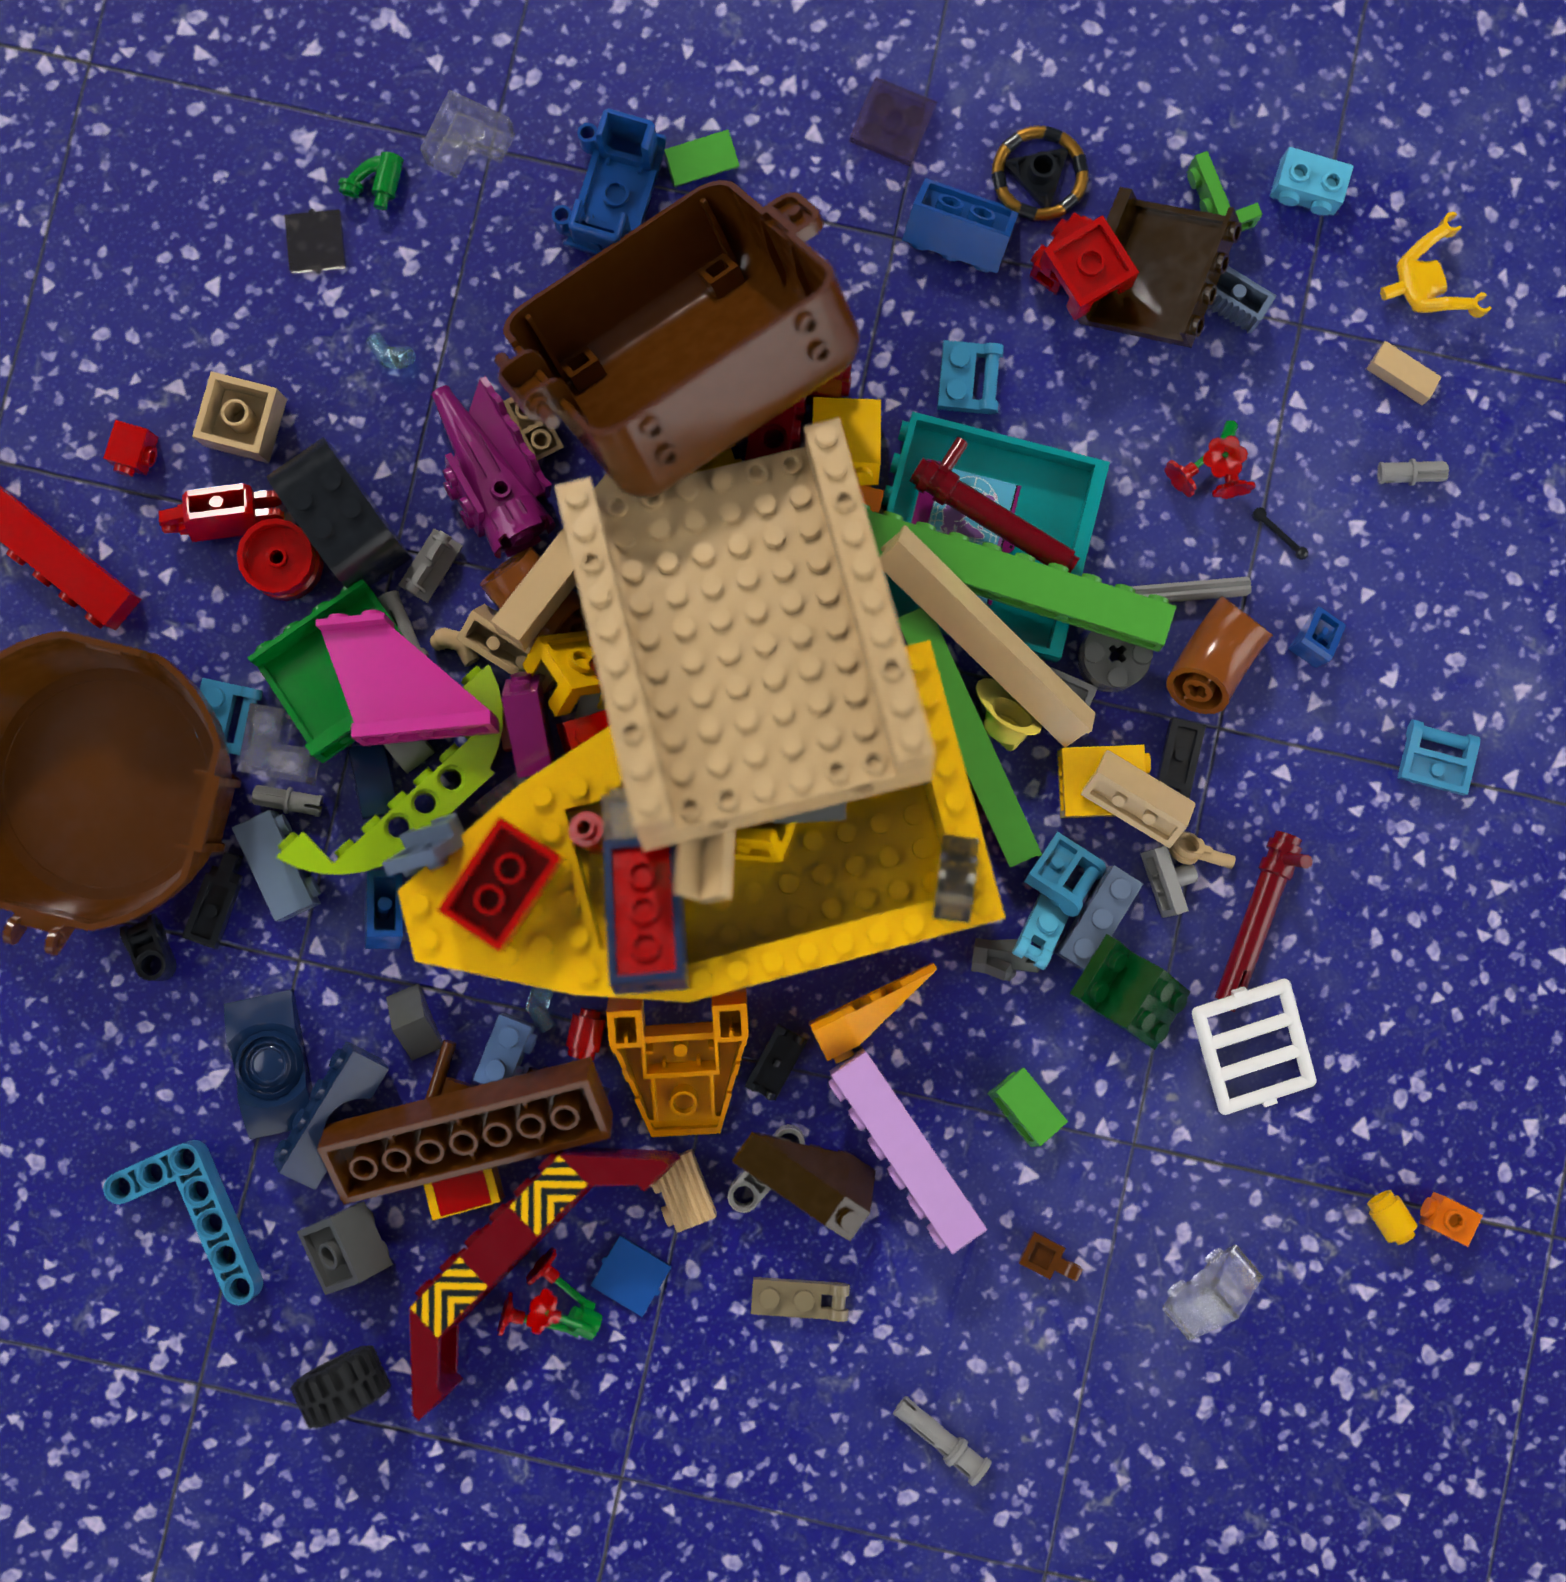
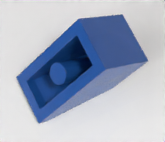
M369 870L366 873L365 949H400L403 938V911L397 890L402 887V872L387 875L385 870Z

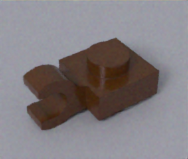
M1034 1230L1018 1260L1019 1264L1049 1280L1054 1271H1057L1077 1282L1083 1271L1080 1265L1062 1257L1066 1249L1064 1246Z

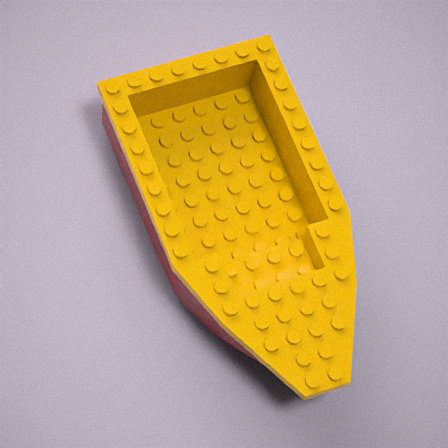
M927 640L905 646L935 751L932 781L846 802V820L796 823L782 862L734 858L731 899L706 904L684 898L689 989L615 995L609 985L604 852L591 854L576 845L569 836V825L577 814L590 811L603 818L612 826L614 831L613 841L638 838L631 817L611 726L518 785L461 835L464 845L447 856L449 859L448 863L433 870H429L426 865L397 890L415 961L574 995L691 1002L1005 919L931 641ZM499 816L566 858L506 951L496 950L437 911Z

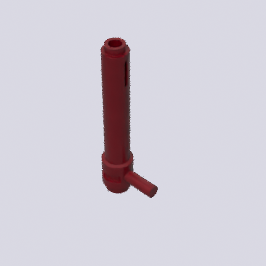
M959 437L955 439L940 464L933 459L931 462L925 458L920 461L909 480L916 485V490L923 494L926 491L933 496L932 500L942 506L944 504L949 505L1018 549L1033 556L1044 565L1048 566L1049 563H1056L1067 567L1069 573L1072 572L1079 560V557L1074 555L1076 551L960 481V476L952 472L968 446L964 439Z
M1275 831L1273 838L1270 837L1266 848L1269 850L1266 857H1262L1258 868L1261 872L1214 998H1217V1000L1231 996V990L1243 986L1248 989L1287 880L1292 879L1295 867L1307 869L1313 863L1311 856L1301 854L1302 848L1300 844L1302 839L1294 835Z

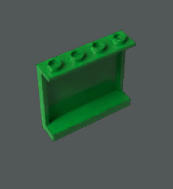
M363 579L348 589L344 586L339 595L330 601H324L315 606L310 615L301 621L290 623L285 627L282 634L273 640L261 643L256 647L255 652L247 657L251 663L258 667L307 742L305 747L311 756L321 763L326 762L356 740L351 737V723H354L321 630L316 627V619H326L330 614L335 613L355 616L362 615V612L366 610H379L384 612L393 621L395 630L404 637L373 589Z

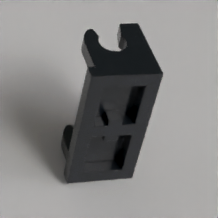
M778 1023L747 1079L745 1087L754 1092H759L771 1101L776 1100L808 1039Z

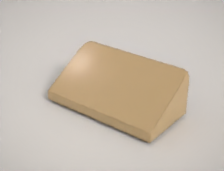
M1387 341L1383 342L1366 370L1420 405L1425 404L1431 398L1441 379V376Z

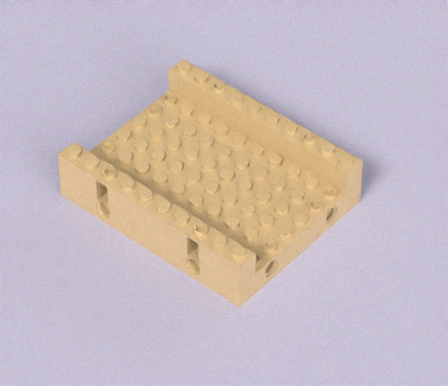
M839 418L804 426L805 447L693 473L665 492L654 497L639 498L631 496L624 491L596 497L590 477L555 485L631 817L643 852L932 781L935 757L934 747Z

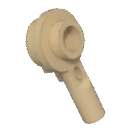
M1183 832L1169 849L1170 854L1175 860L1187 865L1202 860L1232 869L1236 860L1233 855L1213 850L1212 847L1205 845L1203 839L1198 838L1191 832Z

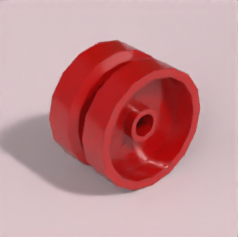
M278 518L261 520L246 531L239 542L237 550L238 567L245 580L272 599L281 601L300 599L310 593L321 579L324 566L322 557L303 530L291 521Z

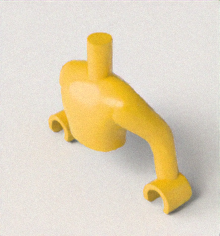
M1447 213L1437 228L1419 239L1400 258L1397 263L1399 282L1380 288V295L1384 301L1404 295L1415 312L1430 313L1446 310H1468L1469 314L1475 318L1485 316L1492 309V307L1481 308L1478 305V302L1487 296L1484 292L1477 294L1474 298H1436L1447 292V282L1442 267L1436 259L1418 261L1443 237L1451 238L1455 236L1462 228V226L1451 227L1448 224L1457 216V213Z

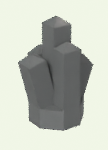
M975 938L971 967L973 972L986 973L1003 981H1010L1016 975V970L1038 973L1040 969L1034 966V961L1023 956V958L1012 954L1018 939L987 940Z

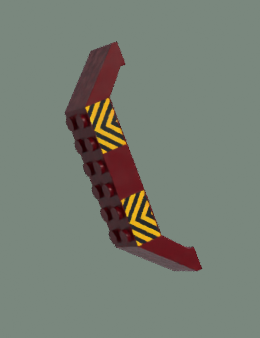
M573 1147L565 1152L561 1150L555 1154H550L538 1166L541 1173L535 1174L531 1179L527 1178L513 1192L517 1198H512L506 1204L500 1205L488 1218L492 1223H487L482 1229L478 1228L464 1242L467 1249L464 1247L457 1254L454 1253L439 1268L443 1273L440 1272L433 1279H428L414 1293L418 1299L409 1307L412 1415L418 1421L440 1404L463 1380L458 1373L459 1324L594 1186L638 1185L643 1191H646L664 1176L681 1158L676 1151Z

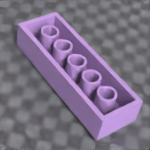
M861 1048L854 1053L855 1055L829 1070L832 1079L828 1081L829 1086L840 1102L847 1098L852 1108L847 1110L850 1117L860 1131L865 1128L868 1129L872 1135L867 1139L869 1145L880 1161L887 1157L891 1163L887 1167L890 1176L900 1190L905 1187L908 1188L911 1194L906 1198L920 1220L927 1216L931 1223L926 1227L938 1247L942 1249L947 1246L953 1254L984 1233L987 1228L864 1048Z

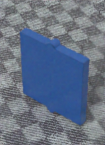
M620 1235L609 1255L602 1258L603 1265L590 1286L643 1317L654 1296L660 1295V1286L672 1266Z

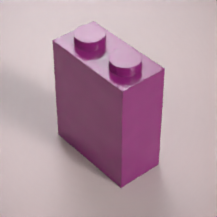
M523 671L514 673L510 676L511 679L505 680L502 693V702L518 778L535 775L552 764L555 757L540 674L531 676V673Z

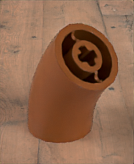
M528 547L503 562L482 580L480 586L499 609L540 559L539 554L533 547ZM572 589L535 637L534 642L538 636L588 630L581 597Z
M1221 596L1198 626L1170 671L1166 684L1170 696L1179 705L1196 713L1215 714L1223 711L1229 704L1245 673L1273 634L1232 602Z

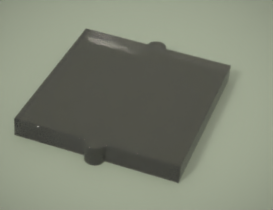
M310 209L307 213L285 215L289 271L291 274L305 272L321 274L324 270L346 268L342 219L339 209L317 212L314 209Z

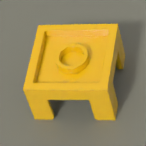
M588 630L538 636L522 666L526 672L534 676L543 661L557 682L558 686L548 701V705L554 715L557 717L570 714L580 696L601 693L600 701L596 707L598 710L606 709Z

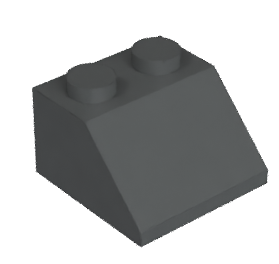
M364 1201L297 1231L325 1295L358 1284L393 1265L389 1257V1249L386 1243L382 1241L375 1226L374 1216Z

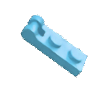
M1063 885V887L1069 890L1070 892L1073 891V889L1069 888L1066 885ZM1039 894L1012 954L1023 958V956L1034 961L1033 965L1041 970L1046 968L1069 918L1068 915L1062 912L1059 904L1044 894ZM1031 941H1032L1033 943H1035V944L1041 946V949H1039V948L1035 947L1034 945H1032V944H1031Z

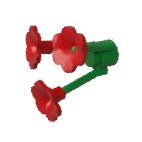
M552 1247L537 1260L526 1276V1283L532 1285L538 1278L543 1277L549 1283L557 1284L581 1306H574L568 1316L562 1315L560 1310L555 1309L557 1297L552 1295L551 1290L545 1288L539 1296H535L532 1299L530 1313L525 1315L526 1311L514 1309L513 1292L508 1291L498 1324L497 1336H503L505 1328L510 1323L518 1325L526 1323L531 1328L532 1333L537 1335L541 1334L544 1328L565 1332L575 1337L581 1336L592 1340L601 1326L602 1314L594 1311L596 1303L584 1298L560 1277V1272L552 1266V1262L557 1256L556 1249Z

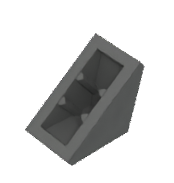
M419 983L386 997L392 1031L411 1060L441 1049L443 1040Z

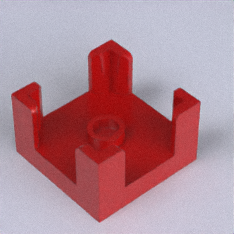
M1103 215L1044 249L1039 263L1047 277L1051 276L1052 271L1054 272L1068 294L1069 300L1066 308L1074 321L1087 314L1094 302L1117 289V293L1121 294L1131 288L1139 274L1138 269Z

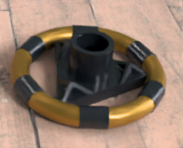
M1031 126L1014 132L1002 143L994 157L991 176L995 192L1007 208L1017 212L1019 217L1025 219L1047 221L1067 214L1079 203L1087 188L1089 169L1083 150L1067 133L1050 126ZM1031 139H1044L1064 147L1007 160L1010 153L1023 142ZM1069 152L1073 159L1076 173L1075 185L1071 193L1061 202L1050 207ZM1004 167L1042 208L1021 203L1013 197L1007 187Z

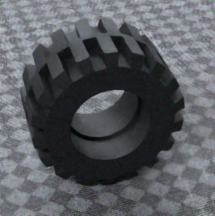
M371 1345L355 1348L321 1364L298 1378L290 1389L307 1427L311 1429L325 1427L363 1409L383 1396L391 1384L374 1346Z

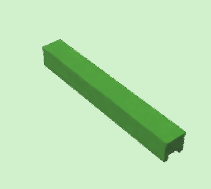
M922 608L897 618L898 625L908 645L927 640L931 641L967 776L1009 867L1011 868L1035 856H1042L937 623Z

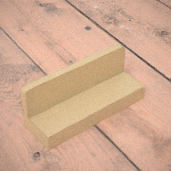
M1109 750L1104 753L1097 770L1080 794L1169 849L1188 827L1196 805L1194 801Z
M735 829L676 844L674 895L706 904L731 899Z

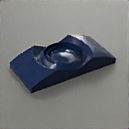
M291 989L225 1003L226 1041L237 1079L238 1104L249 1139L292 1131L293 1120L301 1109L305 1110L311 1100L310 1095L313 1089L294 990Z

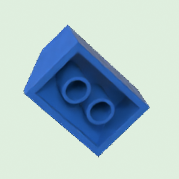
M925 178L913 203L902 241L908 242L913 248L918 250L928 249L940 253L947 260H960L971 264L981 272L991 271L998 273L1018 213L1007 208L1005 205Z

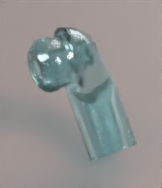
M375 333L366 340V343L380 364L385 368L404 369L415 362L416 356L412 348L408 346L403 348L389 347L380 333Z
M533 986L526 1003V1010L540 1033L543 1034L556 1025L547 1011L554 990Z

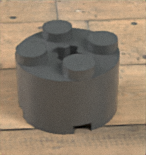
M1091 631L1083 639L1079 647V672L1085 682L1098 687L1097 690L1124 691L1145 676L1153 658V650ZM1117 651L1120 655L1118 660L1111 662L1109 660L1111 652Z

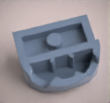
M448 814L433 819L430 826H424L419 829L412 828L399 835L405 849L382 862L387 875L403 872L404 876H409L419 872L426 865L429 870H433L448 863L449 859L447 856L464 845L461 835L465 831L456 814Z

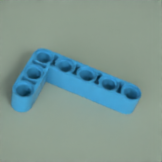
M198 1140L184 1142L118 1171L106 1179L103 1187L104 1195L113 1204L127 1203L176 1181L226 1300L233 1305L239 1306L246 1304L261 1292L264 1283L261 1272L209 1149L204 1143ZM185 1149L191 1150L195 1155L193 1166L187 1165L183 1160ZM153 1163L158 1164L162 1168L163 1175L161 1180L155 1179L151 1174ZM121 1178H125L130 1183L131 1188L128 1195L124 1194L119 1188ZM198 1181H202L208 1186L209 1193L207 1198H203L197 1193L196 1186ZM212 1213L219 1215L222 1219L221 1230H216L211 1226L210 1216ZM225 1246L232 1247L236 1252L235 1262H230L224 1257L223 1250ZM238 1278L245 1279L249 1283V1294H243L238 1290Z

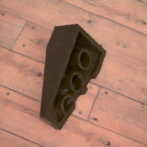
M752 1131L732 1159L734 1164L848 1241L852 1240L870 1214L876 1170L847 1151L838 1150L837 1152L823 1149L821 1146L814 1144L795 1143L786 1138Z

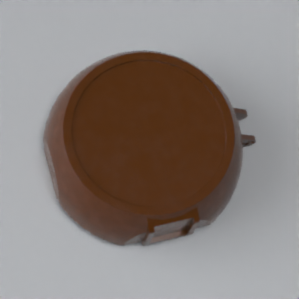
M55 631L37 635L0 651V909L14 912V915L8 919L3 930L4 943L16 945L27 928L31 927L49 932L45 940V953L56 956L61 952L75 928L89 931L116 926L137 919L157 909L177 895L193 880L205 865L212 852H224L226 844L222 843L227 818L235 788L240 789L242 781L231 778V762L227 741L213 708L191 679L162 655L68 631Z

